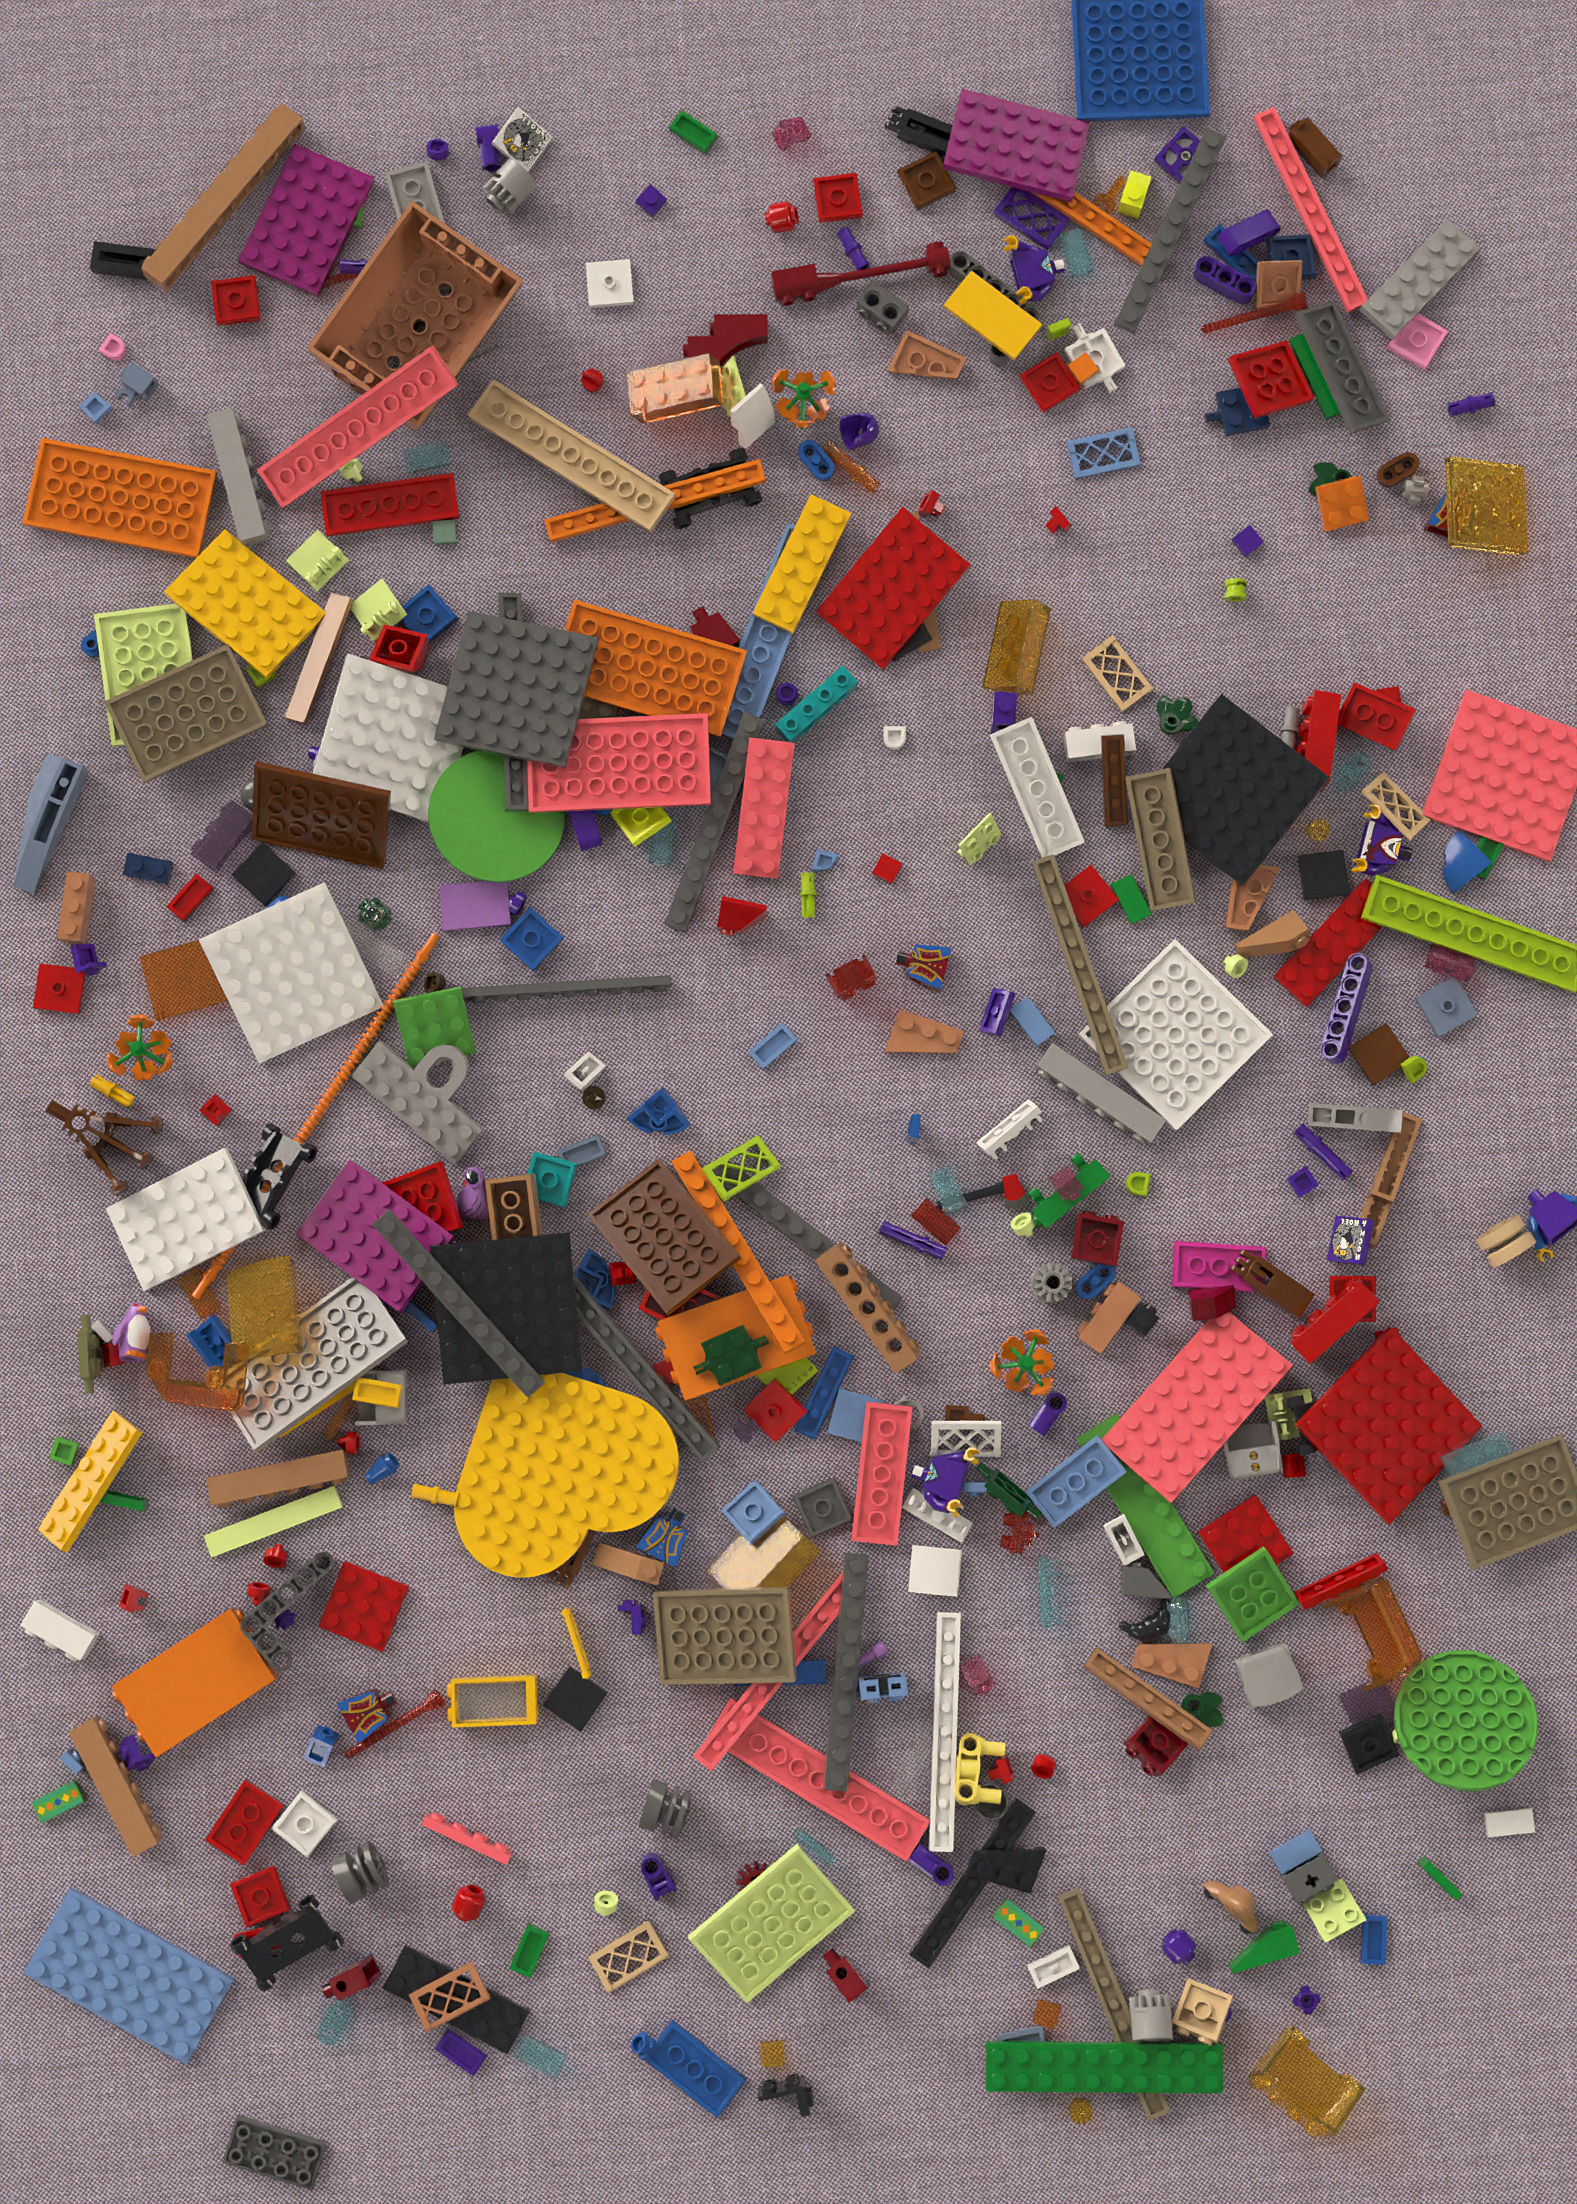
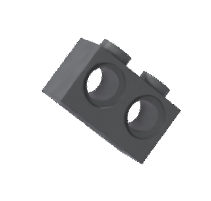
M872 281L857 301L859 315L866 320H872L876 323L879 330L884 333L889 332L891 335L894 334L908 315L909 306L874 281ZM874 300L878 304L876 306H869L867 302ZM893 313L896 317L894 319H887L885 315Z

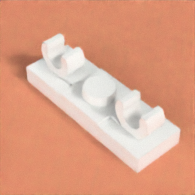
M1028 1099L977 1141V1145L985 1153L997 1159L995 1150L1000 1147L1006 1152L1007 1147L1004 1143L1015 1138L1025 1127L1032 1130L1031 1120L1035 1118L1038 1122H1042V1118L1039 1116L1041 1110Z
M912 1488L902 1505L903 1509L961 1543L973 1522L961 1515L955 1518L951 1513L933 1510L924 1499V1495L915 1488Z

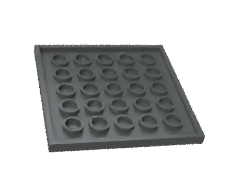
M468 611L434 736L435 741L566 769L600 641L599 638Z

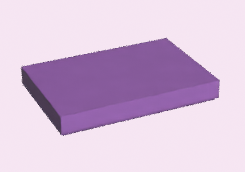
M483 881L439 886L443 931L511 925L508 882L493 883Z

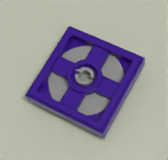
M1183 126L1155 156L1154 162L1177 182L1181 183L1201 140Z

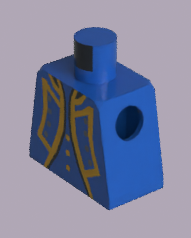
M673 1508L668 1520L658 1516L636 1547L676 1567L688 1530L680 1526L686 1514Z

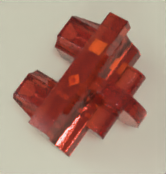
M1024 1512L1020 1517L1016 1513L1004 1514L1003 1525L1014 1527L1013 1536L1002 1535L1000 1547L1011 1550L1010 1553L1023 1554L1024 1544L1032 1546V1538H1039L1040 1533L1033 1532L1034 1523L1027 1522V1512Z

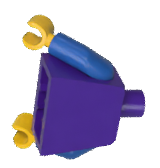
M1536 1189L1527 1197L1534 1205L1529 1210L1527 1223L1529 1231H1531L1537 1241L1534 1244L1538 1250L1536 1256L1538 1260L1544 1262L1542 1258L1544 1252L1548 1253L1549 1258H1553L1552 1251L1546 1249V1245L1551 1247L1577 1227V1197L1564 1193L1559 1194L1556 1191L1544 1197Z

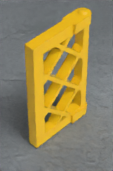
M570 1606L562 1610L561 1613L565 1618L582 1670V1678L588 1679L592 1676V1671Z

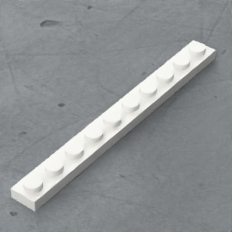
M937 1612L929 1851L953 1852L961 1613Z

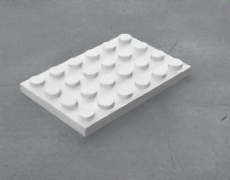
M223 1148L106 1208L143 1291H148L266 1231L261 1224V1219H259V1215L228 1148Z

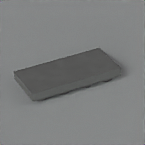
M238 2114L222 2163L313 2191L328 2142Z

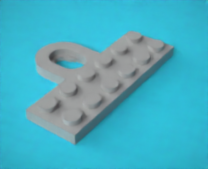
M381 1040L352 1074L355 1080L453 1164L458 1163L484 1130L482 1126L450 1100L465 1082L469 1073L467 1057L455 1046L440 1045L434 1047L414 1069ZM443 1061H449L453 1067L450 1073V1080L443 1087L434 1086L429 1079L430 1070L434 1066L440 1065Z

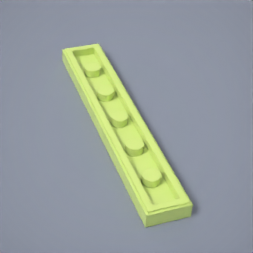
M332 1486L204 1535V1539L212 1558L343 1508L336 1486Z

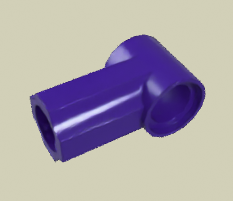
M498 124L475 127L478 147H480L482 168L489 172L497 171L501 168L500 151L491 143L499 133Z
M1058 1391L1049 1392L1028 1426L1045 1437L1060 1413L1067 1406L1065 1396ZM1054 1396H1059L1062 1399V1404L1058 1408L1050 1406V1399Z
M919 1843L908 1861L933 1878L937 1884H949L953 1879L952 1865ZM945 1867L949 1870L950 1874L947 1878L941 1879L936 1874L937 1869Z

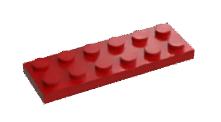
M454 473L320 491L327 537L431 523L432 521L460 519Z
M1367 878L1358 885L1311 935L1310 941L1304 947L1299 948L1273 976L1304 1007H1308L1346 966L1348 958L1352 954L1358 953L1383 927L1361 919L1372 883Z

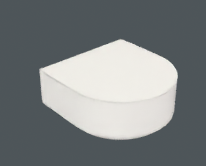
M883 726V742L885 746L891 750L902 748L906 741V726Z
M99 1319L92 1324L91 1328L105 1342L108 1343L113 1338L112 1332Z

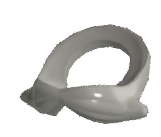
M905 1395L894 1403L895 1405L916 1406L919 1409L920 1418L915 1424H911L910 1430L918 1428L923 1423L925 1412L921 1403L907 1399Z

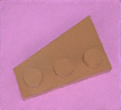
M1260 865L1244 886L1232 878L1225 921L1226 929L1245 932L1249 930L1280 867Z
M899 1009L885 1053L956 1054L964 1031Z
M1213 1643L1138 1644L1131 1666L1199 1688Z

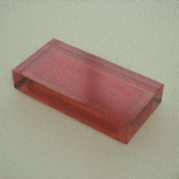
M928 1198L911 1215L945 1246L961 1229L955 1221Z

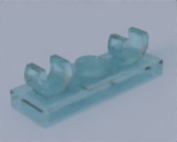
M1503 1430L1443 1455L1440 1458L1450 1477L1514 1451Z
M1045 1555L1037 1556L1040 1621L1042 1628H1050L1051 1621L1056 1624L1063 1622V1619H1055L1053 1616L1054 1611L1062 1610V1607L1054 1605L1050 1608L1051 1598L1055 1597L1054 1584H1050L1049 1574L1054 1577L1060 1576V1572H1053L1051 1570V1565L1053 1563H1060V1560L1052 1558L1047 1562V1556Z

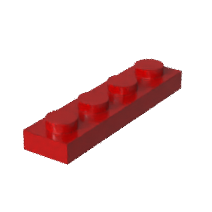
M1375 1553L1293 1593L1301 1607L1306 1610L1317 1606L1329 1598H1334L1350 1588H1355L1369 1579L1376 1578L1388 1571L1381 1557Z

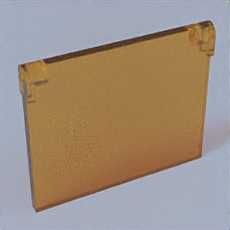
M199 940L140 956L156 1021L228 1001Z

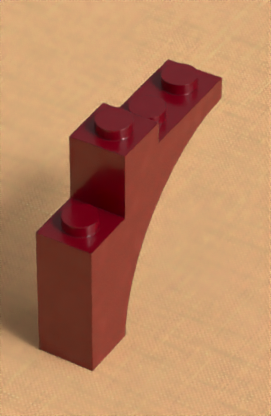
M714 314V322H710V336H687V344H683V358H687L688 366H692V379H696V387H692V401H696L697 409H706V400L711 382L726 361L746 348L768 344V314Z

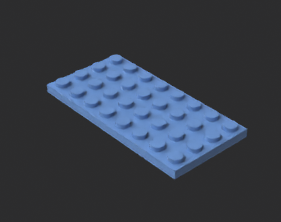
M73 1887L67 1892L23 1974L186 2065L192 2058L235 1979Z

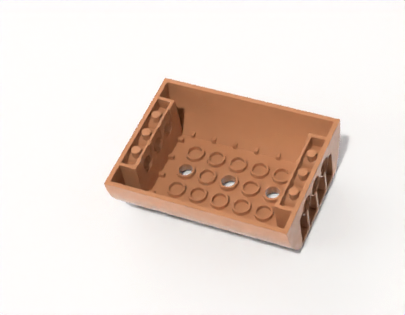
M411 201L307 349L326 370L360 395L369 391L431 346L436 348L452 375L456 378L521 287L523 280L418 204ZM443 285H448L452 288L448 296H442L439 293V289ZM422 321L426 324L423 332H416L413 329L416 322ZM391 358H398L400 360V365L395 369L388 367V361ZM439 400L403 425L418 431Z

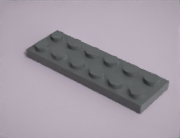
M1335 300L1299 311L1295 317L1349 433L1354 434L1388 422L1390 417Z

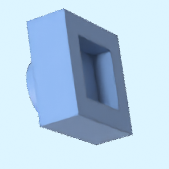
M95 391L79 406L96 425L112 410L111 406Z
M964 1481L963 1492H968V1496H982V1492H987V1488L984 1487L986 1481Z
M70 1749L59 1758L75 1774L82 1772L86 1768L77 1750L73 1751Z

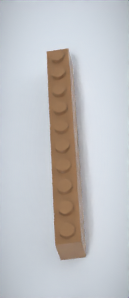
M283 103L270 112L269 118L264 124H260L257 127L255 135L242 145L238 155L232 157L226 169L216 175L209 189L204 190L200 194L198 202L187 209L185 217L181 222L176 223L172 227L169 236L161 240L152 256H148L144 260L141 269L145 278L165 293L172 287L305 130L302 117Z

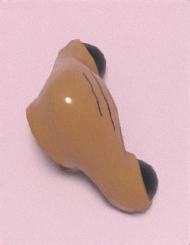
M1207 1881L1203 1886L1204 1895L1208 1899L1220 1900L1227 1912L1239 1920V1927L1243 1933H1256L1258 1920L1254 1911L1256 1904L1254 1896L1238 1885L1230 1888L1218 1881Z

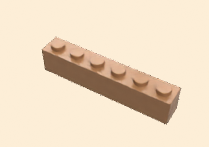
M344 1449L206 1478L210 1505H218V1509L232 1506L231 1501L240 1500L241 1504L254 1502L255 1496L263 1495L264 1499L278 1497L277 1492L286 1490L288 1495L300 1492V1487L309 1485V1490L323 1487V1482L331 1481L332 1485L345 1483V1478L351 1477L347 1452Z
M96 1716L68 1731L133 1858L161 1842L162 1831L157 1823H153L150 1817L152 1812L146 1802L143 1803L139 1795L141 1790L135 1781L132 1782L126 1762L122 1761L119 1757V1747L115 1740L110 1739L107 1733L109 1729L105 1720Z

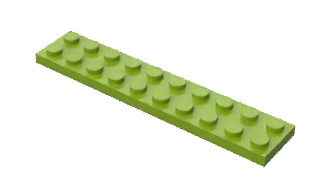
M1379 875L1374 876L1361 919L1568 992H1577L1576 944Z

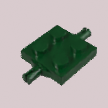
M742 1324L701 1342L706 1361L693 1366L694 1370H697L695 1371L696 1375L710 1370L715 1375L719 1386L762 1368L757 1357V1349L769 1344V1341L766 1340V1334L752 1340Z
M982 1461L975 1468L986 1477L987 1481L984 1487L987 1488V1493L994 1499L998 1498L1004 1503V1507L1010 1513H1016L1020 1517L1024 1512H1027L1035 1521L1041 1516L1042 1512L1030 1502L1031 1498L999 1469L990 1470Z

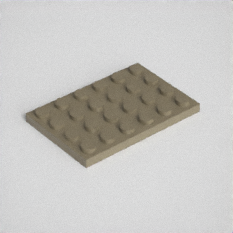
M228 644L104 701L144 784L268 726Z
M1563 1434L1548 1438L1438 1481L1471 1570H1476L1577 1530V1471Z
M790 1587L656 1590L653 1592L660 1685L782 1683L797 1681Z

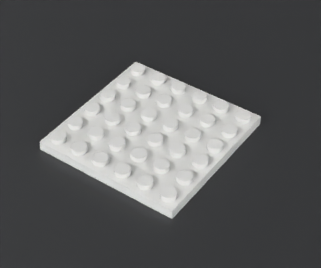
M348 653L313 774L391 791L390 811L428 822L429 801L433 788L442 773L452 763L461 758L463 750L461 746L438 742L434 739L447 686Z
M325 882L199 939L259 1064L378 1010L380 1006H384Z
M1176 939L1107 1005L1128 1065V1069L1116 1073L1149 1106L1166 1119V1122L1175 1131L1273 1035ZM1087 1025L1078 1036L1098 1054Z

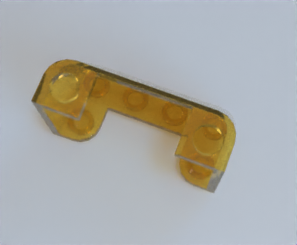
M1289 2026L1248 2074L1250 2084L1269 2095L1268 2099L1274 2105L1284 2108L1287 2111L1286 2115L1291 2120L1299 2121L1305 2127V2132L1314 2138L1317 2136H1336L1366 2089L1348 2073L1338 2075L1306 2047L1309 2046L1311 2041L1294 2026Z

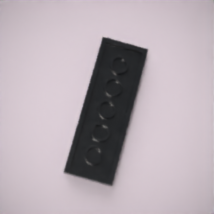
M405 1944L383 1989L413 2004L409 1997L410 1993L454 1971V1969ZM464 1974L457 1977L458 1980L467 1983L471 1982V1978ZM453 1981L442 1984L436 1988V1991L449 1995ZM455 1983L452 1996L465 2000L469 1987ZM485 1986L490 1994V2000L455 2017L447 2023L508 2054L530 2009ZM471 1988L467 2001L472 2002L481 1997L479 1991ZM427 1992L420 1996L421 2003L428 2006L432 1993ZM434 1994L431 2007L444 2011L448 1998ZM450 1999L446 2012L451 2013L462 2007L464 2003ZM429 2010L430 2014L436 2016L439 2019L443 2015Z

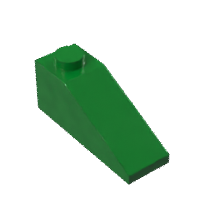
M1284 1920L1272 1922L1271 1927L1265 1928L1228 1964L1230 1971L1234 1974L1300 1954L1292 1925Z

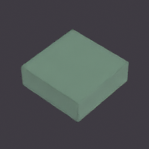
M455 520L432 521L434 545L457 544Z

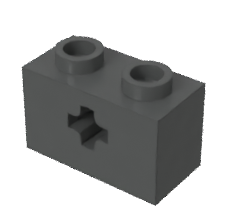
M1321 1852L1284 1874H1279L1293 1900L1296 1903L1301 1902L1302 1904L1314 1898L1313 1894L1320 1890L1322 1892L1330 1890L1334 1887V1882L1338 1881L1327 1859ZM1308 1875H1311V1876L1313 1877V1878H1312V1881H1313L1312 1884H1309V1883L1307 1882V1881H1308V1878H1307Z

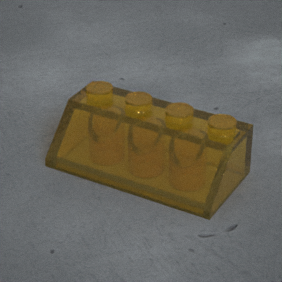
M1035 599L1000 602L982 685L983 688L999 692L1017 693V695H1033L1051 613L1050 607Z

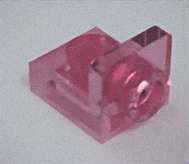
M1069 1165L1048 1177L1062 1201L1068 1198L1071 1202L1082 1195L1080 1190L1084 1187L1082 1184L1080 1185Z
M979 1654L959 1665L975 1695L989 1692L992 1686L996 1684Z

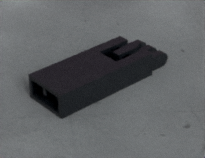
M898 106L892 107L891 112L894 114H889V121L886 122L884 127L898 133L897 139L932 153L937 151L940 156H946L953 125L910 108L905 110ZM911 123H914L924 127L925 130L923 131V133H921L918 131V126L913 127L910 125Z
M94 241L90 269L96 274L148 280L144 276L139 261L140 259L152 256L156 249Z

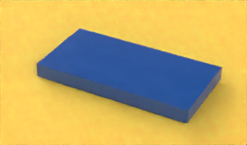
M673 2019L657 2038L654 2047L645 2059L646 2062L716 2118L719 2117L746 2081L742 2074Z

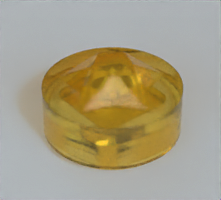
M1314 819L1307 825V835L1314 842L1324 841L1330 835V826L1324 819Z
M1076 2098L1069 2105V2115L1074 2122L1084 2124L1092 2118L1093 2109L1088 2100Z

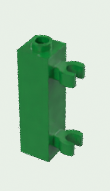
M1077 1153L1070 1160L1080 1172L1047 1199L1043 1197L1036 1187L1027 1193L1037 1204V1207L1031 1211V1214L1038 1228L1043 1227L1044 1230L1047 1229L1111 1177L1097 1159L1088 1165L1083 1157Z

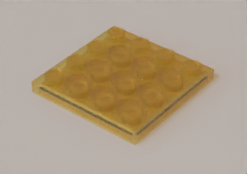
M1453 456L1445 458L1448 546L1514 555L1527 554L1528 539L1524 466Z

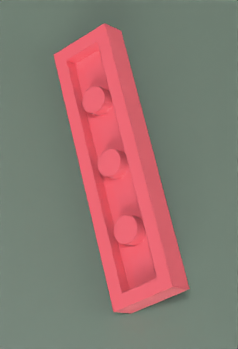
M428 1813L422 1823L423 1826L505 1865L509 1862L513 1852L508 1851L509 1847L500 1842L493 1844L487 1841L488 1837L479 1832L472 1834L466 1831V1826L458 1822L451 1824L445 1821L446 1817L439 1813Z

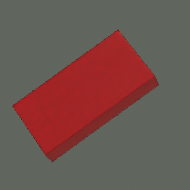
M196 873L166 907L185 922L214 888Z

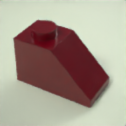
M1234 1285L1188 1290L1189 1311L1193 1321L1216 1319L1236 1308Z

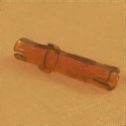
M832 440L826 442L832 450L824 445L822 447L823 451L849 473L854 482H859L869 493L873 494L876 490L870 483L877 489L881 483L866 472L867 469L863 465H858Z

